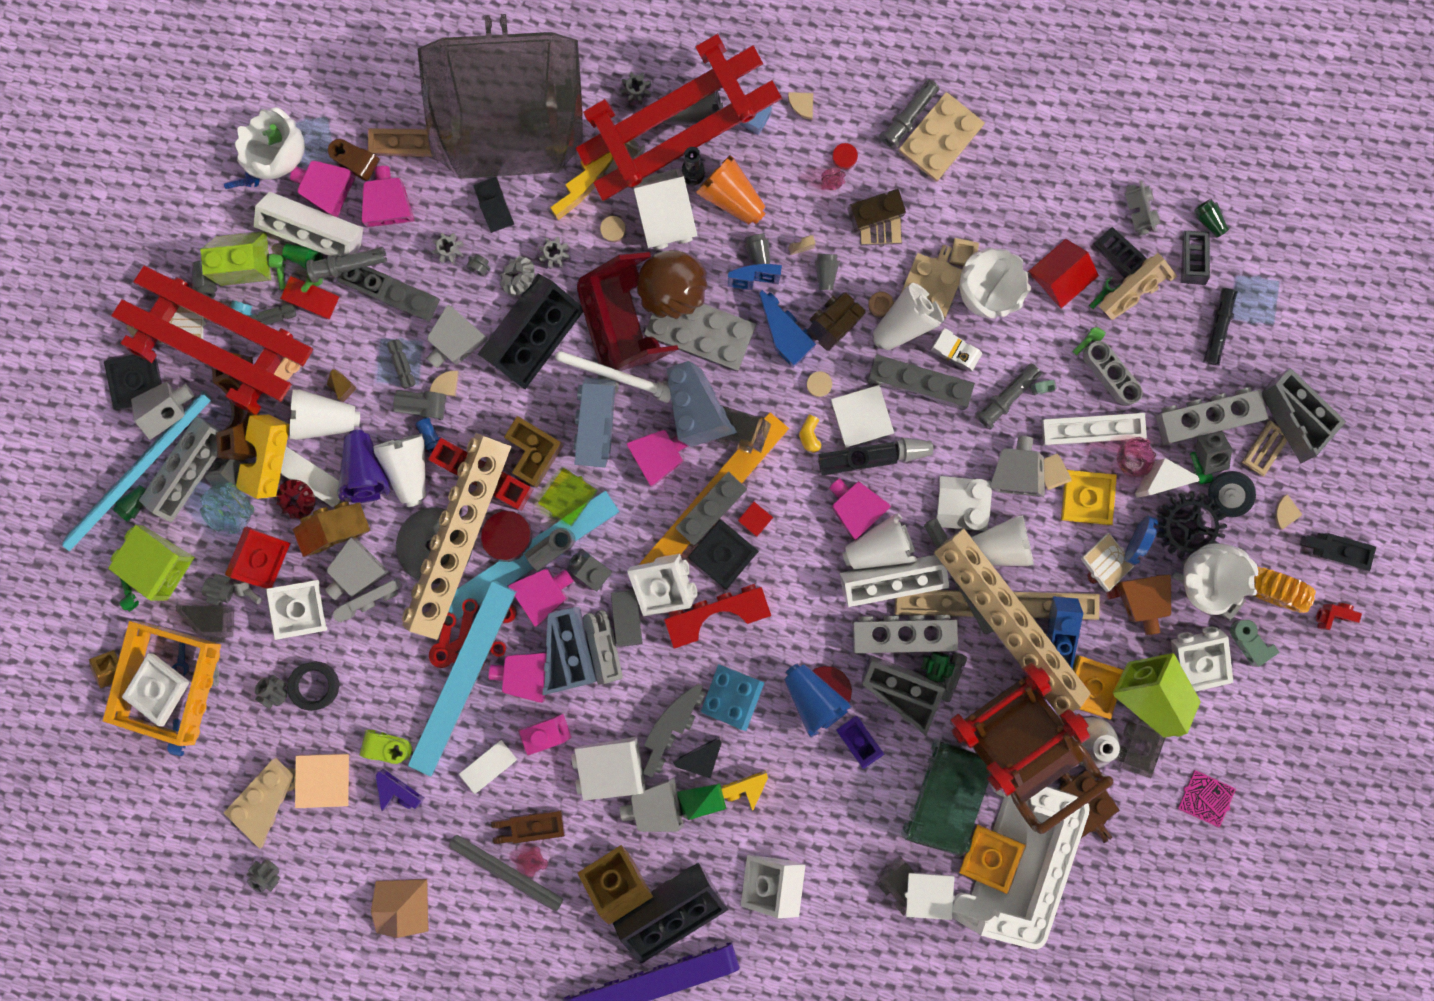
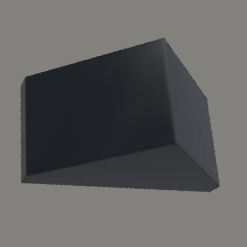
M718 737L675 759L673 763L677 768L711 778L722 741Z

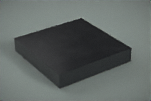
M134 354L104 361L112 405L115 411L131 408V399L162 384L157 357H155L152 363Z
M719 519L688 558L727 590L759 551L723 520Z

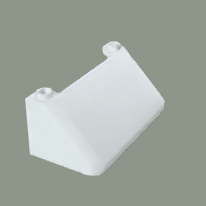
M1047 786L1027 800L1026 803L1039 822L1043 823L1077 799L1078 796ZM992 787L996 794L1004 797L993 831L1026 844V848L1008 894L976 881L972 894L959 893L955 896L952 918L981 936L1030 949H1039L1045 945L1089 815V804L1087 803L1046 833L1039 834L1033 831L1013 803L1011 794L1006 797L1001 790L996 792Z

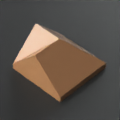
M427 879L375 882L371 915L377 934L400 938L429 931Z

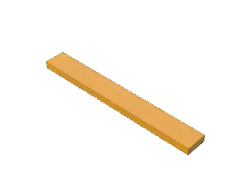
M770 412L639 565L653 563L658 557L679 553L681 555L691 543L675 527L728 471L742 484L789 428Z

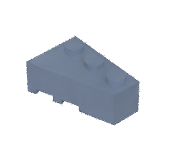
M690 361L666 368L679 441L693 447L737 433L727 418L724 408L717 400L716 394L701 368Z
M586 377L583 385H578L577 400H581L580 410L577 409L575 419V424L578 425V433L574 437V449H576L574 465L605 468L611 451L616 380Z
M580 606L548 614L547 656L544 666L545 684L543 695L597 681L587 633L583 627L584 623Z

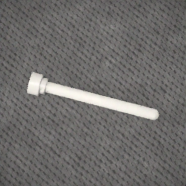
M558 351L555 354V358L559 362L652 392L653 396L657 397V400L668 403L671 399L669 383L667 381L654 383L562 351Z

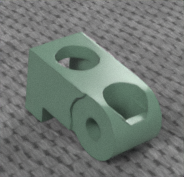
M1237 620L1231 625L1230 634L1252 667H1260L1280 653L1274 644L1264 643L1258 635V628L1253 621Z

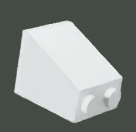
M680 168L646 176L639 185L633 187L648 248L653 247L654 250L668 247V243L678 241V244L688 243L693 240L692 237L697 236L686 183Z
M637 737L579 746L575 748V753L571 754L573 769H578L579 779H576L577 794H582L583 801L644 793L645 781Z

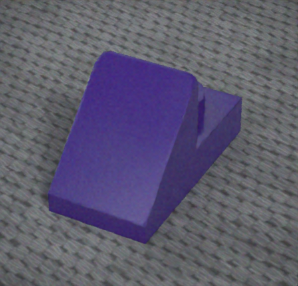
M857 715L836 729L863 769L885 755Z
M385 769L378 771L376 774L381 811L387 809L395 796L399 798L397 801L408 809H411V807L414 809L418 808L425 799V797Z

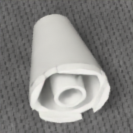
M911 283L903 290L873 331L875 345L880 349L891 350L939 327L944 321L939 305L936 301L931 303L927 299V296L930 294L923 287L916 283Z
M300 389L293 390L290 439L300 440L353 431L354 427H359L360 412L355 411V406Z
M422 434L403 437L404 439L391 440L373 446L374 454L402 504L406 503L407 507L422 504L421 499L426 497L425 449Z
M899 513L892 515L846 545V551L842 554L847 567L852 566L854 570L917 561V558L910 554L915 552L906 525L901 526V523L898 522V520L902 519Z
M1023 515L1016 516L971 537L993 566L1034 565Z
M1084 718L1089 726L1086 729L1090 738L1081 745L1089 752L1097 767H1103L1114 760L1119 754L1120 746L1116 731L1107 721L1101 718Z

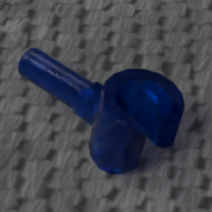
M245 171L244 179L224 183L225 189L239 186L251 187L254 182V187H257L260 178L251 176Z

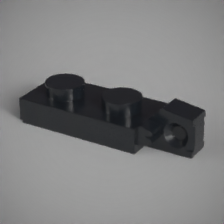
M1318 533L1317 538L1302 535L1300 542L1301 546L1314 549L1312 555L1318 556V558L1363 571L1371 570L1376 546L1330 533Z

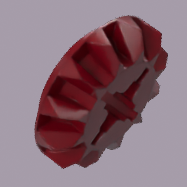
M291 479L279 486L276 494L278 499L276 505H279L282 509L281 514L288 513L290 519H302L312 513L315 507V496L312 489L305 482ZM300 494L296 501L297 503L290 505L292 497Z

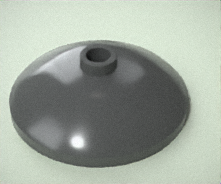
M427 508L411 515L399 530L396 540V552L403 569L418 581L421 577V565L425 559H428L431 551L428 549L427 544L435 534L437 535L440 527V516L446 509ZM454 530L450 534V541L458 537V530ZM471 551V553H470V556H469V559H468V561H467V564H468V562H469V560H470V558H471L472 551ZM445 554L441 558V565L449 561V554ZM440 578L435 579L432 584L440 583Z

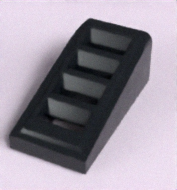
M1113 227L1093 243L1124 278L1138 271L1147 259ZM1113 236L1116 240L1106 248L1103 244ZM1120 244L1122 248L1114 255L1111 251ZM1126 251L1130 254L1123 261L1118 259ZM1134 259L1136 263L1131 268H1128L1126 265Z
M1184 230L1180 283L1206 285L1210 279L1209 232ZM1190 240L1203 241V245H1190ZM1190 250L1202 251V255L1190 254ZM1190 261H1201L1202 265H1192Z

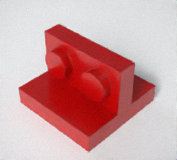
M244 527L225 575L265 589L272 588L291 543L254 528Z

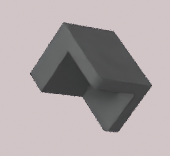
M216 458L204 477L225 497L242 493V491L236 489L241 463L238 460Z

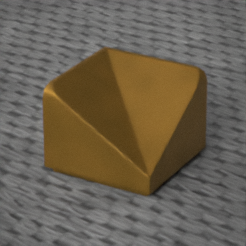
M336 369L330 371L327 386L337 394L338 400L345 402L356 390V386L340 371Z
M112 650L88 659L90 669L99 688L112 685L119 660L115 651Z

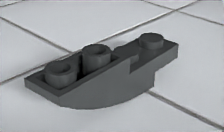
M370 267L341 272L337 279V282L427 322L431 321L440 301L434 295L393 279L391 276Z
M698 683L680 695L664 711L652 728L644 744L645 747L653 750L643 772L644 775L653 778L655 772L660 774L666 760L661 758L665 748L671 749L676 737L671 734L673 730L683 734L684 729L690 730L695 716L691 714L694 706L700 707L706 693L701 691L703 688L702 684Z

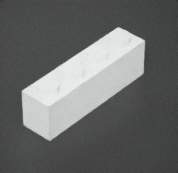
M270 191L255 206V228L325 255L341 257L357 253L360 249L363 227Z
M936 555L920 557L912 563L840 573L843 597L848 607L949 588L947 569Z

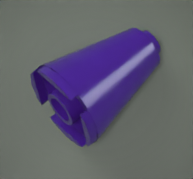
M363 430L350 431L344 437L338 484V498L344 502L345 497L351 498V503H367L381 499L380 494L384 492L386 496L390 493V485L385 472L374 454V445L368 433H364Z

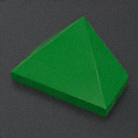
M720 783L677 791L682 817L687 820L727 809Z

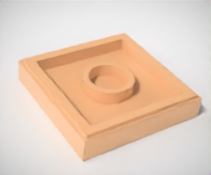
M349 754L296 755L295 808L348 806Z

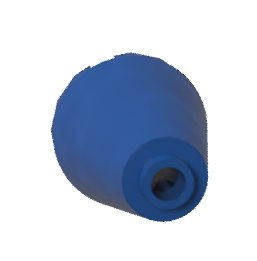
M797 663L785 672L787 676L784 681L810 738L818 735V730L821 727L825 729L842 718L848 712L847 710L852 708L847 700L805 664L799 666Z

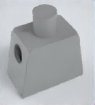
M448 304L427 337V340L436 348L426 359L437 369L447 357L458 365L488 339Z
M165 382L131 399L134 422L149 440L184 417L183 403L194 397L191 389L184 384L174 390L168 382Z
M1018 436L1016 449L1005 448L1002 450L990 488L999 493L1044 497V457L1039 452L1032 451V437Z
M351 537L327 569L328 574L334 581L325 591L334 600H337L345 591L352 597L358 596L390 572L357 538Z
M674 778L645 788L643 794L631 795L632 804L620 806L622 821L635 820L637 830L640 832H676L684 826Z

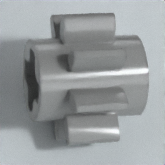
M442 232L441 238L438 241L433 240L437 249L433 250L432 253L434 256L441 255L439 261L442 264L447 259L454 265V258L464 256L459 251V248L463 247L464 244L462 241L455 242L457 237L455 233L448 237ZM447 243H449V244L451 245V247H450V251H451V252H449V253H446V252H445V249H446V246H445V245H446Z
M556 237L555 241L545 238V246L538 247L539 251L544 253L539 258L540 261L545 262L548 260L549 269H552L554 264H558L563 268V259H570V256L564 253L569 248L568 244L561 245L559 237ZM557 248L560 254H555L551 258L549 251H554Z

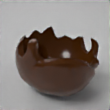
M668 250L656 253L645 261L639 272L637 294L641 298L642 307L647 312H652L658 318L668 316L678 319L683 314H693L697 307L704 304L705 290L708 289L706 281L707 272L699 260L686 252Z

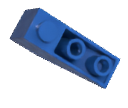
M762 290L759 293V298L775 351L794 368L815 348L814 339L807 333L806 328L802 330L796 324L797 319L790 311L786 310L784 312L778 306L780 302L772 293L766 294Z
M1053 596L1048 618L1047 637L1073 669L1084 613L1078 598Z

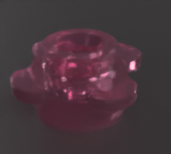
M836 167L825 170L821 175V181L823 182V185H821L822 190L839 189L845 184V172Z
M537 846L531 847L530 851L526 854H520L517 859L518 863L523 865L525 875L528 877H533L540 869L544 870L548 866V861L543 858L540 853L541 849ZM531 859L535 860L534 864H531Z

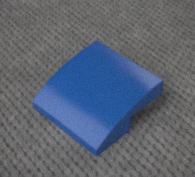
M757 264L735 269L728 273L727 287L752 290L754 281L779 285L782 265Z

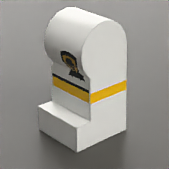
M946 328L941 331L930 350L969 372L974 370L982 356L980 350L965 343L964 340L953 335V332Z

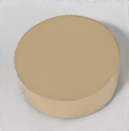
M609 216L602 221L600 231L603 238L608 242H618L625 236L626 227L621 218Z
M822 371L812 373L807 380V390L815 397L826 396L832 388L830 376Z

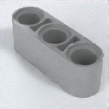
M1096 341L1084 349L1083 359L1118 404L1130 406L1142 398L1143 391L1140 384L1107 343ZM1092 348L1100 350L1102 356L1100 360L1093 358L1091 354ZM1108 368H1113L1117 372L1116 380L1108 377ZM1124 388H1129L1132 391L1133 397L1131 400L1124 397Z

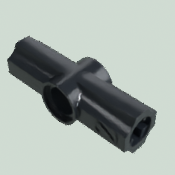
M894 442L821 453L818 454V462L821 476L897 464V453ZM852 453H861L864 457V463L860 466L854 465L851 461Z

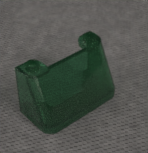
M934 737L931 746L934 759H928V769L913 812L910 811L909 814L912 821L909 820L908 823H904L901 835L907 841L961 857L964 853H968L971 848L972 839L970 835L989 783L987 778L990 777V774L986 769L987 766L975 751Z

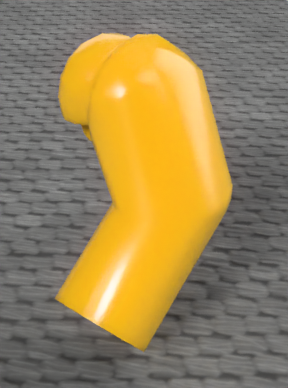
M808 414L799 432V438L805 450L816 453L821 449V442L817 440L814 433L819 419Z

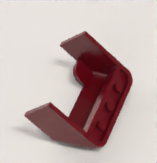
M650 252L618 255L583 275L577 282L578 296L598 364L623 371L657 361L679 350L678 345L660 347L656 338L652 336L643 338L630 291L635 289L638 283L639 273L636 265L650 258Z

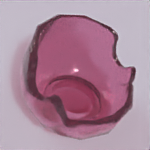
M1138 436L1127 440L1119 447L1116 455L1117 463L1125 475L1139 478L1148 475L1152 470L1156 453L1151 449V442L1148 439ZM1130 455H1134L1139 459L1140 462L1131 460L1127 457Z

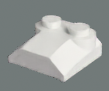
M939 476V499L936 519H938L941 526L944 528L986 531L990 517L991 481Z
M319 580L266 589L274 640L327 631Z

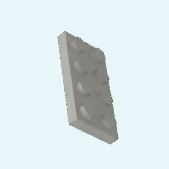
M703 304L697 307L693 314H683L678 319L668 316L658 318L652 313L644 336H652L657 341L669 346L678 345V349L738 372L756 324Z

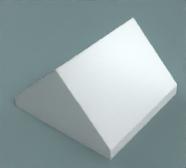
M1164 458L1151 463L1135 495L1136 498L1153 495L1198 482L1199 478L1192 472Z

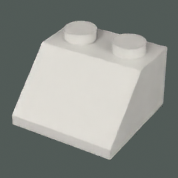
M747 855L741 906L775 918L799 917L805 865L791 860Z

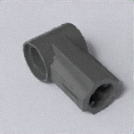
M396 390L393 401L394 412L443 420L446 394Z
M566 528L553 530L548 537L524 554L531 566L538 572L565 551L570 550L575 544V535ZM561 532L565 533L568 537V543L564 547L559 546L556 542L557 535Z

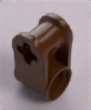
M335 139L328 146L330 158L336 161L340 167L349 169L355 176L364 181H369L380 161V158L373 153L359 148L344 139Z

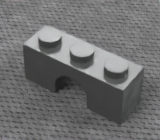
M728 471L675 527L676 530L695 546L747 491V488Z

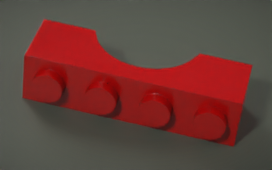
M440 438L428 460L457 475L459 466L462 462H465L468 452ZM480 459L478 461V468H483L486 462ZM502 471L493 496L522 511L534 489ZM474 481V482L471 483V484L477 486V482H476V481Z
M752 584L740 588L741 594L732 596L731 592L716 596L717 602L708 604L707 600L692 604L693 610L683 612L682 609L668 612L669 618L664 619L673 648L675 649L698 641L699 631L703 622L709 616L718 612L734 613L740 616L747 624L770 617L771 613L762 587L756 588V585Z

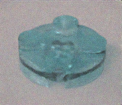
M231 482L212 486L202 495L200 502L202 501V508L200 509L202 518L212 529L218 532L221 529L229 531L227 534L240 532L250 522L251 515L254 513V507L248 498ZM223 506H227L230 509V512H224L222 510Z

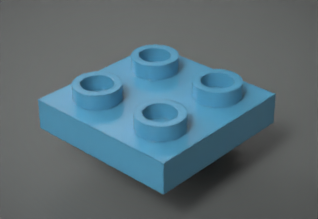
M718 664L701 713L740 730L747 731L765 682Z

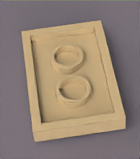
M946 92L898 151L938 182L981 130L985 122Z

